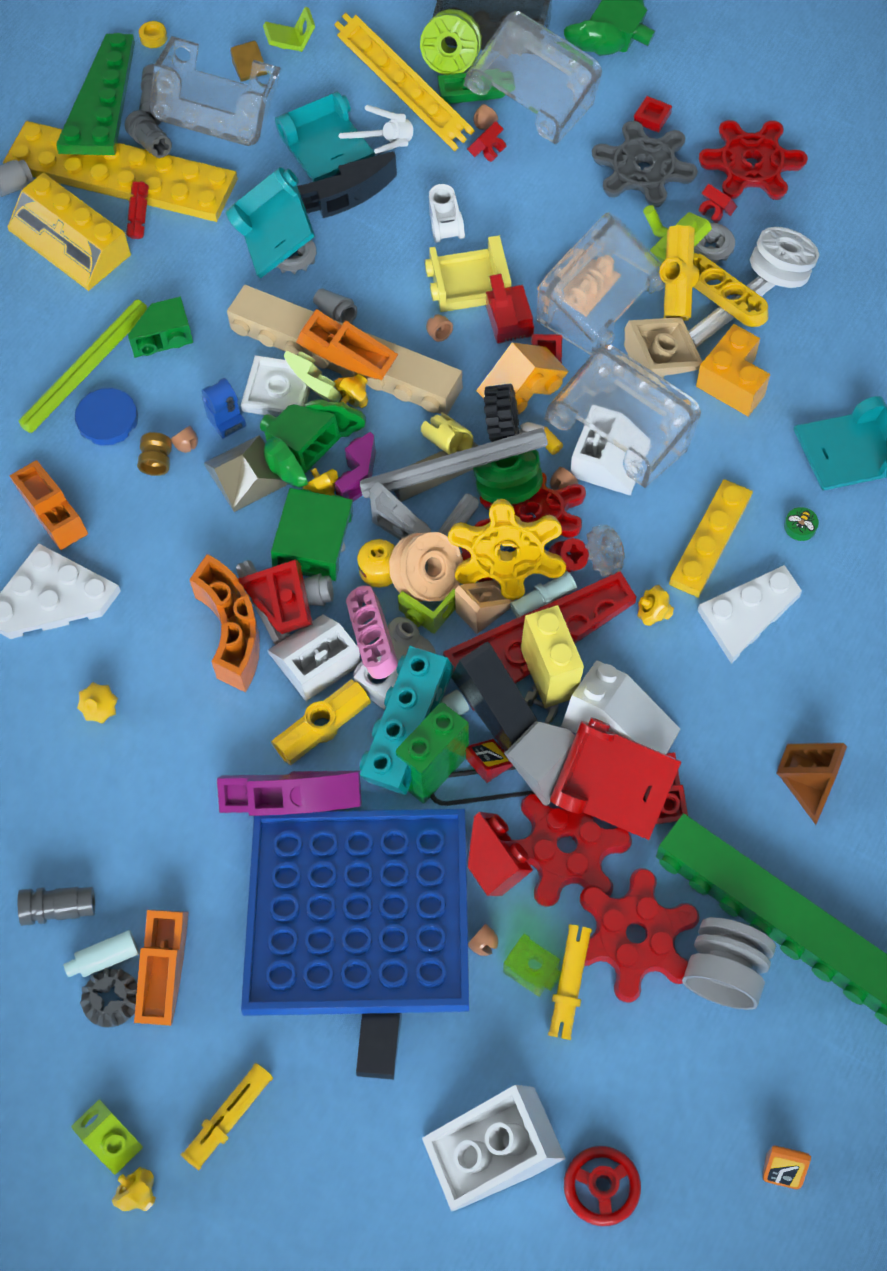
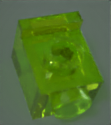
M524 933L504 961L503 973L540 997L545 988L551 991L557 984L561 971L558 970L561 959L530 940V937ZM535 959L542 966L535 970L530 968L528 963L530 960Z

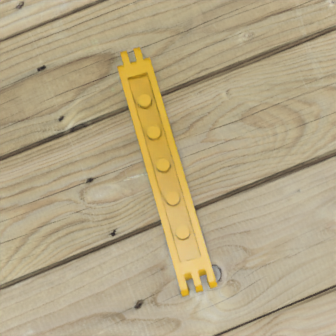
M345 12L341 17L347 24L343 26L339 21L334 24L340 31L337 34L339 39L455 152L459 147L453 139L456 137L460 142L464 143L467 139L461 131L465 129L468 134L472 135L475 130L357 15L351 18Z

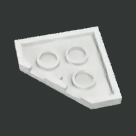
M38 544L0 593V634L13 639L24 636L23 632L40 628L45 631L70 625L69 621L88 617L89 620L102 617L121 590L119 585Z

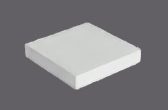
M255 355L241 402V410L247 413L271 414L278 417L289 405L303 406L306 404L310 388L294 373L286 360Z

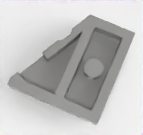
M377 481L369 490L374 524L399 540L412 533L431 532V529L424 521L414 515L381 483Z

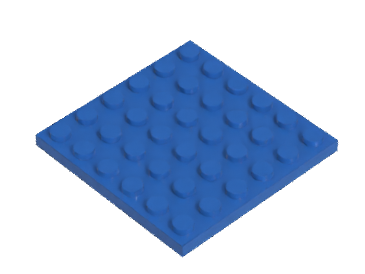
M465 809L326 811L254 816L241 1001L242 1015L469 1012Z

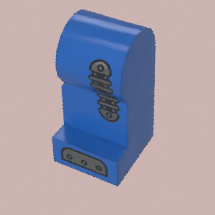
M226 378L219 380L213 386L202 389V400L207 418L222 439L246 427L245 419L238 407V398Z

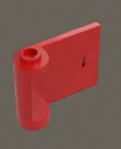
M591 717L589 723L581 721L549 800L565 810L578 814L587 813L649 840L682 761L609 731L610 725L601 720Z

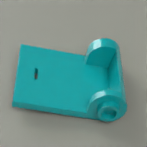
M334 92L275 117L276 128L282 141L313 182L339 173L338 166L375 156V152L364 138H339L340 133L358 131L349 120L348 112L351 111L349 101L345 95L341 96L339 92Z
M282 167L275 170L226 210V216L230 223L245 237L256 274L260 279L315 237L297 187L299 180L290 169L285 170Z
M873 396L863 400L850 415L794 426L793 430L822 491L887 477V405L881 396Z

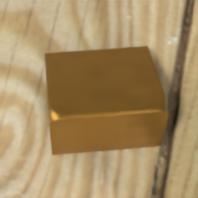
M256 41L231 47L232 63L241 82L267 74Z

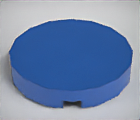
M101 388L90 392L79 402L75 410V422L81 436L85 439L87 438L97 445H113L124 441L129 436V432L136 428L138 424V411L133 399L124 391L115 388Z

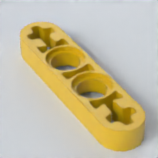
M694 253L693 265L697 267L699 272L698 281L694 286L695 289L748 327H758L767 322L769 317L768 303L764 298L704 255ZM711 280L721 281V283L716 285L707 284ZM733 294L741 295L739 299L731 300L726 298Z

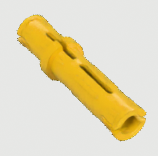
M569 924L557 994L552 996V1001L555 1002L548 1032V1036L558 1038L560 1023L563 1022L561 1038L567 1040L572 1039L571 1034L576 1007L581 1005V999H578L590 934L592 933L591 928L582 927L580 941L577 942L579 926Z
M254 1063L252 1069L234 1091L231 1092L212 1118L203 1121L201 1124L203 1129L185 1151L180 1154L181 1157L199 1171L220 1143L223 1145L229 1139L227 1134L268 1083L273 1080L272 1075L259 1064Z

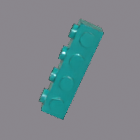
M409 646L406 655L401 656L397 665V680L394 687L391 686L385 696L384 705L386 708L382 719H377L372 730V738L374 740L370 750L364 752L360 761V776L368 783L403 795L407 794L412 781L411 768L396 756V749L442 702L454 670L453 664L447 657Z

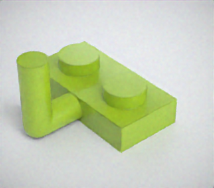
M649 205L644 208L643 213L654 235L661 239L648 253L653 261L662 264L666 259L667 230L669 228L663 226L655 207ZM688 212L676 224L695 228L694 247L712 230L709 220L691 212Z

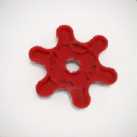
M727 120L719 126L720 136L726 145L720 149H704L699 153L698 159L702 168L706 170H720L727 174L728 177L722 184V191L730 198H738L743 190L748 187H759L771 199L779 200L788 191V185L781 178L780 173L801 170L806 165L808 157L801 150H786L779 145L778 139L782 136L784 128L777 121H768L763 124L760 131L747 133L741 129L737 122ZM754 158L758 161V163H755V166H752V163L748 162L746 159Z
M542 472L543 484L539 492L528 500L518 504H511L515 510L514 515L518 516L522 522H535L543 516L551 515L556 517L561 524L562 532L560 535L573 538L579 535L582 528V520L580 517L568 514L566 511L584 502L586 489L580 484L568 485L558 490L549 489L546 487L547 477ZM480 496L481 504L485 509L489 510L492 503L482 499ZM528 513H533L536 517L533 518L532 515H526V514H528ZM491 519L481 520L474 526L482 527L490 523Z
M536 794L526 796L522 800L521 811L531 822L532 830L528 837L513 840V842H517L525 849L529 856L527 862L535 867L539 873V881L534 888V899L536 902L544 907L555 905L560 898L562 889L569 884H579L584 888L598 886L608 896H611L613 883L603 872L602 861L609 854H621L628 851L632 845L630 833L621 828H601L595 823L593 816L584 812L578 814L565 809H553L549 805H543ZM571 836L577 848L570 853L559 850L557 842L561 838Z
M639 868L632 873L629 891L621 898L608 896L598 886H588L581 892L579 900L583 909L594 916L597 927L595 933L589 939L584 967L599 961L609 963L616 973L614 993L620 1001L625 1003H631L640 996L642 979L649 972H660L670 982L683 984L682 980L689 961L677 953L674 941L680 932L693 929L699 922V912L692 904L681 903L676 907L666 908L656 901L654 893L657 879L655 874L646 868ZM631 924L643 927L646 930L645 941L642 943L631 942L626 935L627 927Z

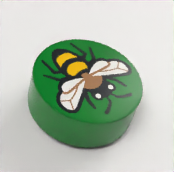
M798 507L788 513L784 528L791 538L798 541H806L815 535L819 520L812 510Z

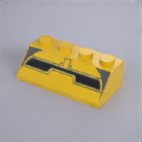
M44 172L21 190L7 226L8 230L86 290L92 289L131 256L124 231Z

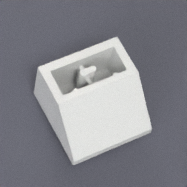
M592 405L572 455L571 473L576 479L631 495L650 446V440L623 414Z
M323 614L312 621L313 625L299 629L268 650L270 656L305 701H308L355 670L361 662L359 648L340 623Z

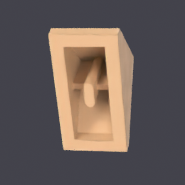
M494 580L458 585L455 589L456 613L476 634L511 608L510 603L514 601L502 596L501 587Z

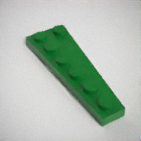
M114 33L105 35L56 144L58 154L115 155L135 45L133 34Z

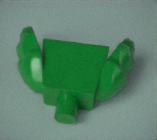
M602 0L590 20L567 26L564 29V36L566 41L574 45L578 50L594 52L599 56L611 55L618 51L627 52L634 40L649 46L656 31L643 24L648 11L644 6L643 0Z
M324 399L310 401L303 406L289 405L278 417L271 414L264 415L260 423V429L265 433L267 441L264 446V457L270 471L277 474L284 482L293 487L301 488L308 485L305 473L340 437H349L353 432L364 428L366 416L361 411L348 406L344 402H327Z

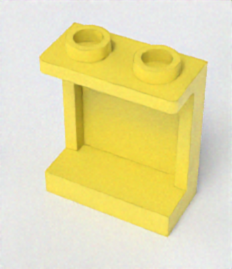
M500 235L488 237V249L437 256L436 248H429L430 259H425L427 278L433 277L434 283H430L432 301H438L440 312L486 305V292L492 291L489 278L491 275L502 274L504 287H511V278Z

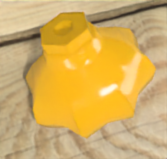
M357 374L354 377H342L334 381L336 383L334 387L342 395L340 402H348L355 408H363L367 405L366 383L368 381L364 376Z
M316 468L311 470L314 479L309 481L308 485L303 486L302 489H308L325 495H335L334 482L338 480L337 471L330 469L320 475Z
M655 585L650 590H645L643 597L638 602L639 610L637 617L647 626H651L663 619L668 620L673 615L674 607L669 604V594L660 585Z
M92 682L86 689L79 691L77 709L83 713L86 721H96L103 724L109 717L116 715L115 705L118 698L111 692L109 685H99Z
M139 1167L133 1173L127 1175V1177L122 1174L118 1178L121 1185L117 1187L116 1194L112 1198L113 1206L122 1211H131L136 1208L147 1211L153 1206L156 1197L153 1196L152 1192L154 1176L150 1170Z

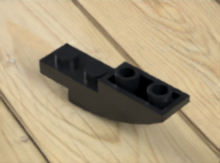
M395 152L379 154L374 157L338 166V176L298 185L297 187L307 213L320 210L323 219L339 214L373 197L397 176Z

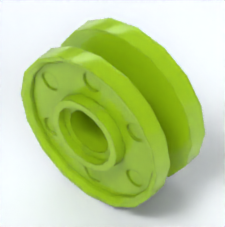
M448 9L439 12L427 23L421 34L420 49L423 59L431 69L440 74L463 73L473 64L481 50L482 35L479 25L472 16L462 10ZM445 37L454 38L457 42V47L450 48L447 46Z

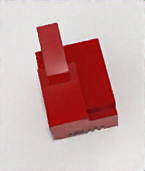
M502 274L489 276L492 291L486 292V309L496 343H502L505 340L508 342L509 339L512 341V338L516 340V338L520 339V337L523 339L524 336L525 338L531 337L534 334L533 316L523 285L505 288Z

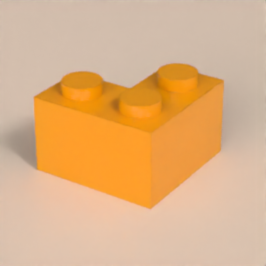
M733 324L700 364L696 387L749 417L764 398L771 375L752 364L756 358L760 338Z
M512 342L476 391L484 399L486 386L512 383L515 390V399L517 400L518 414H521L526 409L527 402L534 393L551 395L561 387L563 378L569 371L547 347Z

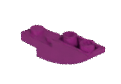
M292 771L286 775H221L217 778L219 813L248 812L249 816L286 815L347 809L362 805L360 771Z

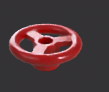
M594 1146L581 1151L568 1165L564 1177V1192L569 1206L579 1218L596 1226H612L627 1219L637 1207L641 1195V1180L636 1166L624 1153L608 1146ZM595 1158H608L619 1164L614 1169L609 1166H598L591 1173L581 1169L586 1162ZM628 1176L630 1185L628 1198L621 1208L612 1212L610 1199L617 1193L620 1180ZM600 1178L608 1180L610 1189L607 1191L599 1190L596 1186V1181ZM576 1181L587 1185L591 1194L598 1198L600 1214L590 1211L580 1202L575 1188Z

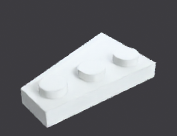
M783 565L700 604L698 612L732 664L740 656V653L760 636V633L772 622H775L800 597L802 590L786 566Z

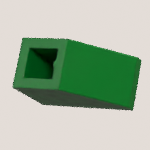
M181 296L150 304L128 334L134 358L149 356L156 352L180 348L193 343Z

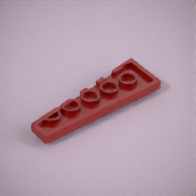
M621 571L447 649L443 651V656L450 660L455 670L460 659L488 641L516 684L531 674L521 651L526 615L558 605L575 644L635 604L637 597Z

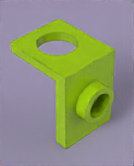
M304 7L295 27L265 22L263 28L269 45L302 52L315 28V23L310 9ZM306 20L307 28L305 33L303 34V24Z
M455 589L448 594L434 612L401 591L398 595L399 611L405 614V617L411 620L417 627L423 626L435 634L456 609Z
M100 1099L71 1126L82 1142L114 1175L143 1148ZM98 1114L97 1118L89 1126L85 1127L87 1122Z

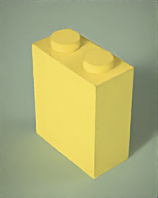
M557 605L525 616L521 643L522 654L544 708L569 701L581 682L584 669L583 662Z

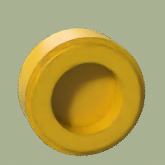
M157 21L144 23L139 28V37L142 45L147 48H158L164 45L167 41L165 26Z

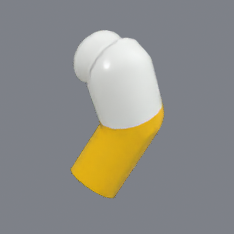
M530 422L520 425L519 434L543 428L548 441V445L545 448L552 455L557 454L562 449L563 443L549 428Z

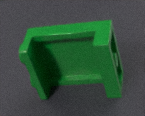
M289 488L271 549L272 567L296 560L301 565L302 575L313 576L321 573L322 576L329 575L332 581H336L342 545L348 523L351 522L353 517V500L340 495L331 496L315 493L308 489L298 490Z
M439 703L396 749V756L411 768L412 781L408 792L423 804L466 759V748L469 746V722L445 703Z

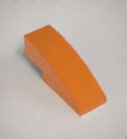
M318 309L314 311L296 341L297 344L338 366L379 380L384 378L398 356L397 353L345 320L341 325Z
M37 460L9 475L32 512L60 550L88 535L80 516L66 500L62 490Z
M147 910L144 947L140 949L134 1023L169 1026L173 1023L181 980L189 912Z

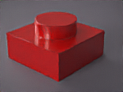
M646 96L634 114V121L639 122L645 128L659 133L671 115L672 105Z

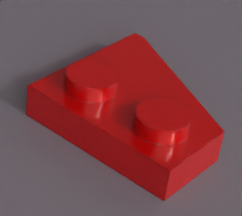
M293 560L238 578L239 583L253 599L255 605L267 616L269 622L279 633L285 634L313 625L301 565L298 561Z

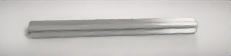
M538 428L366 478L360 481L361 492L364 498H370L369 490L377 481L391 492L546 447L548 445L546 433L543 428Z

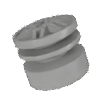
M713 917L703 919L698 931L700 936H697L694 947L699 953L690 956L682 980L683 984L695 994L717 1004L735 1009H756L765 985L764 979L759 974L768 972L771 962L769 959L773 957L776 949L774 941L765 933L737 921Z

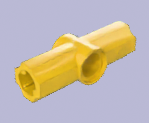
M675 225L670 226L667 230L666 259L661 264L659 270L660 278L665 282L664 318L682 317L683 321H689V318H691L692 288L696 285L699 278L698 269L693 265L695 228L691 226Z
M351 679L325 700L310 704L304 716L271 741L272 745L281 758L291 766L319 743L332 740L342 725L371 704L370 698L360 684ZM320 718L329 720L323 726L314 725V722Z

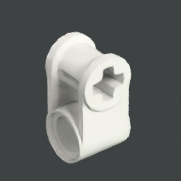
M446 184L433 186L429 191V215L434 242L438 243L441 239L456 236L459 239L465 238L463 218L461 212H459L454 189Z

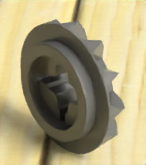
M105 968L102 972L91 975L90 980L82 987L80 1004L85 1016L92 1023L101 1027H116L125 1023L135 1013L137 983L131 975L122 969ZM115 986L114 992L123 1002L119 1000L110 1001L108 1006L104 1007L105 1001L97 993H108Z

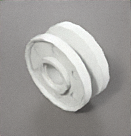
M769 227L761 232L757 246L754 248L749 260L754 271L766 281L781 287L796 288L808 282L812 268L815 267L818 261L819 252L815 244L803 234L789 228Z

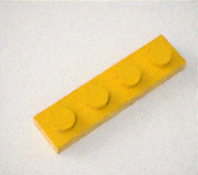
M723 479L670 578V586L697 598L700 597L752 497V490Z

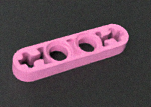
M360 586L351 591L347 596L346 604L362 663L373 678L382 679L393 673L398 665V660L378 597L370 586ZM373 618L370 622H368L367 624H364L366 621H368L369 619ZM377 637H380L376 642L369 645L371 641H373Z

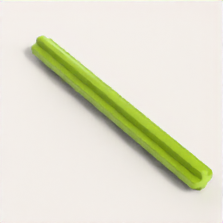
M139 299L134 300L19 419L20 426L28 433H33L132 330L147 310V305Z

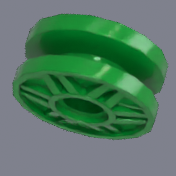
M536 449L473 467L479 495L482 499L492 504L498 499H505L511 504H518L539 492L543 484L540 457Z

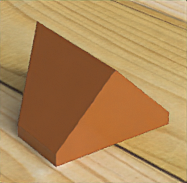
M844 743L787 744L776 772L815 825L821 815L846 752L847 746Z

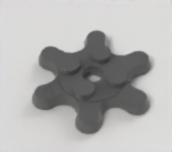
M629 121L623 125L622 133L625 141L621 145L597 144L592 149V157L597 164L608 166L614 170V173L603 181L605 194L612 198L618 197L626 190L634 189L641 191L645 195L649 205L660 207L667 198V192L664 188L666 183L680 182L689 184L696 178L698 172L694 164L679 161L675 157L674 153L679 151L685 144L686 138L682 132L672 130L661 138H650L644 133L642 124L636 121ZM641 162L649 163L651 166L644 167V169L641 170V167L638 164Z

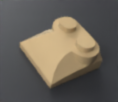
M682 317L628 321L624 328V347L636 374L641 380L650 384H657L662 381L665 375L699 370L702 359Z

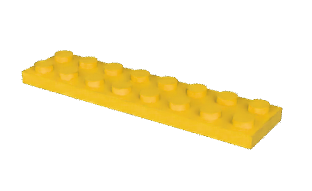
M30 121L24 123L3 161L4 164L14 159L17 161L24 160L31 171L32 177L37 178L44 172L57 183L129 201L130 197H133L130 194L131 184L134 181H142L149 186L148 197L145 198L147 205L214 222L218 221L238 180L237 172L171 155L158 158L146 149L117 143L115 155L58 154L56 144L63 129Z

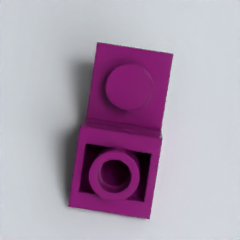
M371 432L363 437L355 438L345 448L347 466L352 471L343 473L334 482L336 495L352 499L353 502L363 495L360 481L372 477L376 449L374 435Z

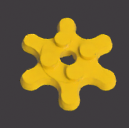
M498 499L494 501L489 509L490 523L482 527H475L459 522L454 524L448 532V540L452 545L465 548L471 554L469 559L461 562L456 568V580L461 584H471L482 578H493L500 583L502 596L509 600H516L525 594L524 580L529 575L542 574L549 578L561 577L566 571V563L561 556L544 549L547 542L560 536L562 532L560 522L551 515L543 516L535 522H522L518 516L514 515L515 510L508 500ZM500 545L516 547V550L513 552L501 551Z

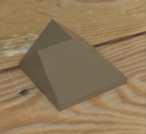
M260 435L204 462L206 469L234 512L288 485L277 474L270 471L264 457L265 443Z

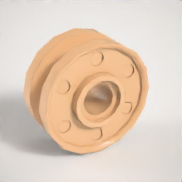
M440 532L412 533L402 538L394 547L389 560L390 577L399 593L403 591L417 601H442L453 589L460 585L455 578V570L463 562L459 547L452 545L448 540V536ZM426 562H427V564H428V571H427V573H426V570H425V564H426Z

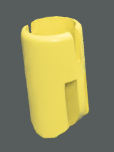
M441 412V416L437 414L431 417V424L424 421L421 425L423 436L448 455L470 449L473 446L472 433L443 412Z

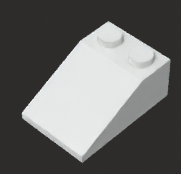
M597 660L572 694L561 726L577 733L581 721L589 723L592 717L609 724V731L663 754H667L680 731V728L628 674L617 670L612 665L604 664Z
M514 1085L422 1138L451 1211L458 1210L531 1178L566 1159L535 1088L531 1086Z

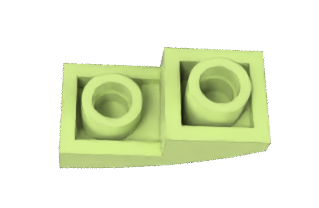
M286 350L284 358L288 365L310 389L327 402L340 401L342 395L334 388L336 383L321 375L322 372L314 365L316 361L314 358L300 351L298 355H295Z

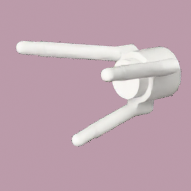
M366 105V111L391 119L384 125L383 130L339 134L340 139L384 136L391 143L374 150L375 154H380L397 147L408 146V142L413 136V126L406 119L405 114H396Z

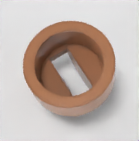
M482 104L476 110L473 121L478 129L486 130L495 121H498V116L492 108Z
M437 314L433 319H428L426 330L436 342H442L451 335L453 324L445 316Z
M190 425L173 436L171 441L180 452L188 453L191 452V449L197 447L198 437Z
M559 467L550 479L552 490L578 484L575 476L563 467Z
M485 924L470 940L468 947L480 956L491 955V948L497 949L498 936L492 928Z

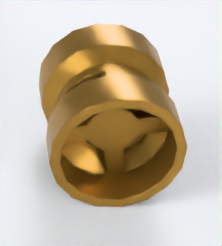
M150 432L141 436L140 450L142 453L138 457L137 467L142 473L151 476H161L168 473L170 460L167 455L171 452V439L157 432Z

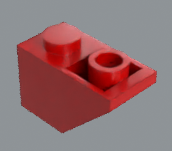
M478 812L473 820L468 868L487 896H503L531 873L533 869L527 862L529 856L525 849L517 842L514 843L508 835L509 827L498 814Z

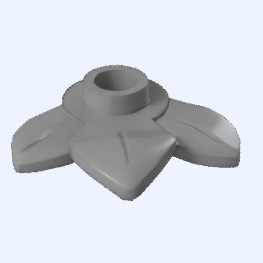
M396 617L389 623L388 630L398 662L402 655L407 654L409 646L436 654L432 644L419 634L417 626L411 620L405 617Z

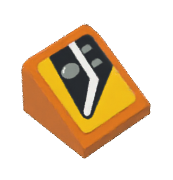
M774 1145L766 1153L763 1180L767 1183L796 1190L800 1189L803 1185L811 1156L809 1153Z

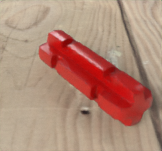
M134 181L131 184L130 194L133 197L131 196L129 201L128 221L130 223H127L126 235L131 239H142L144 236V226L142 224H145L147 200L145 198L148 197L149 186L142 181Z

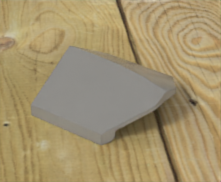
M535 721L504 754L543 805L547 806L551 802L549 799L575 735L570 729Z

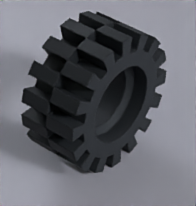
M512 383L486 386L484 390V413H486L485 421L490 441L494 442L518 435L519 414Z

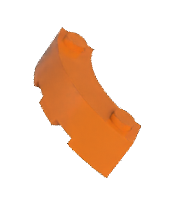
M206 554L189 580L195 599L208 606L222 624L219 646L211 662L217 679L246 693L255 675L260 652L259 631L253 607L248 594L239 583L236 575L219 560Z

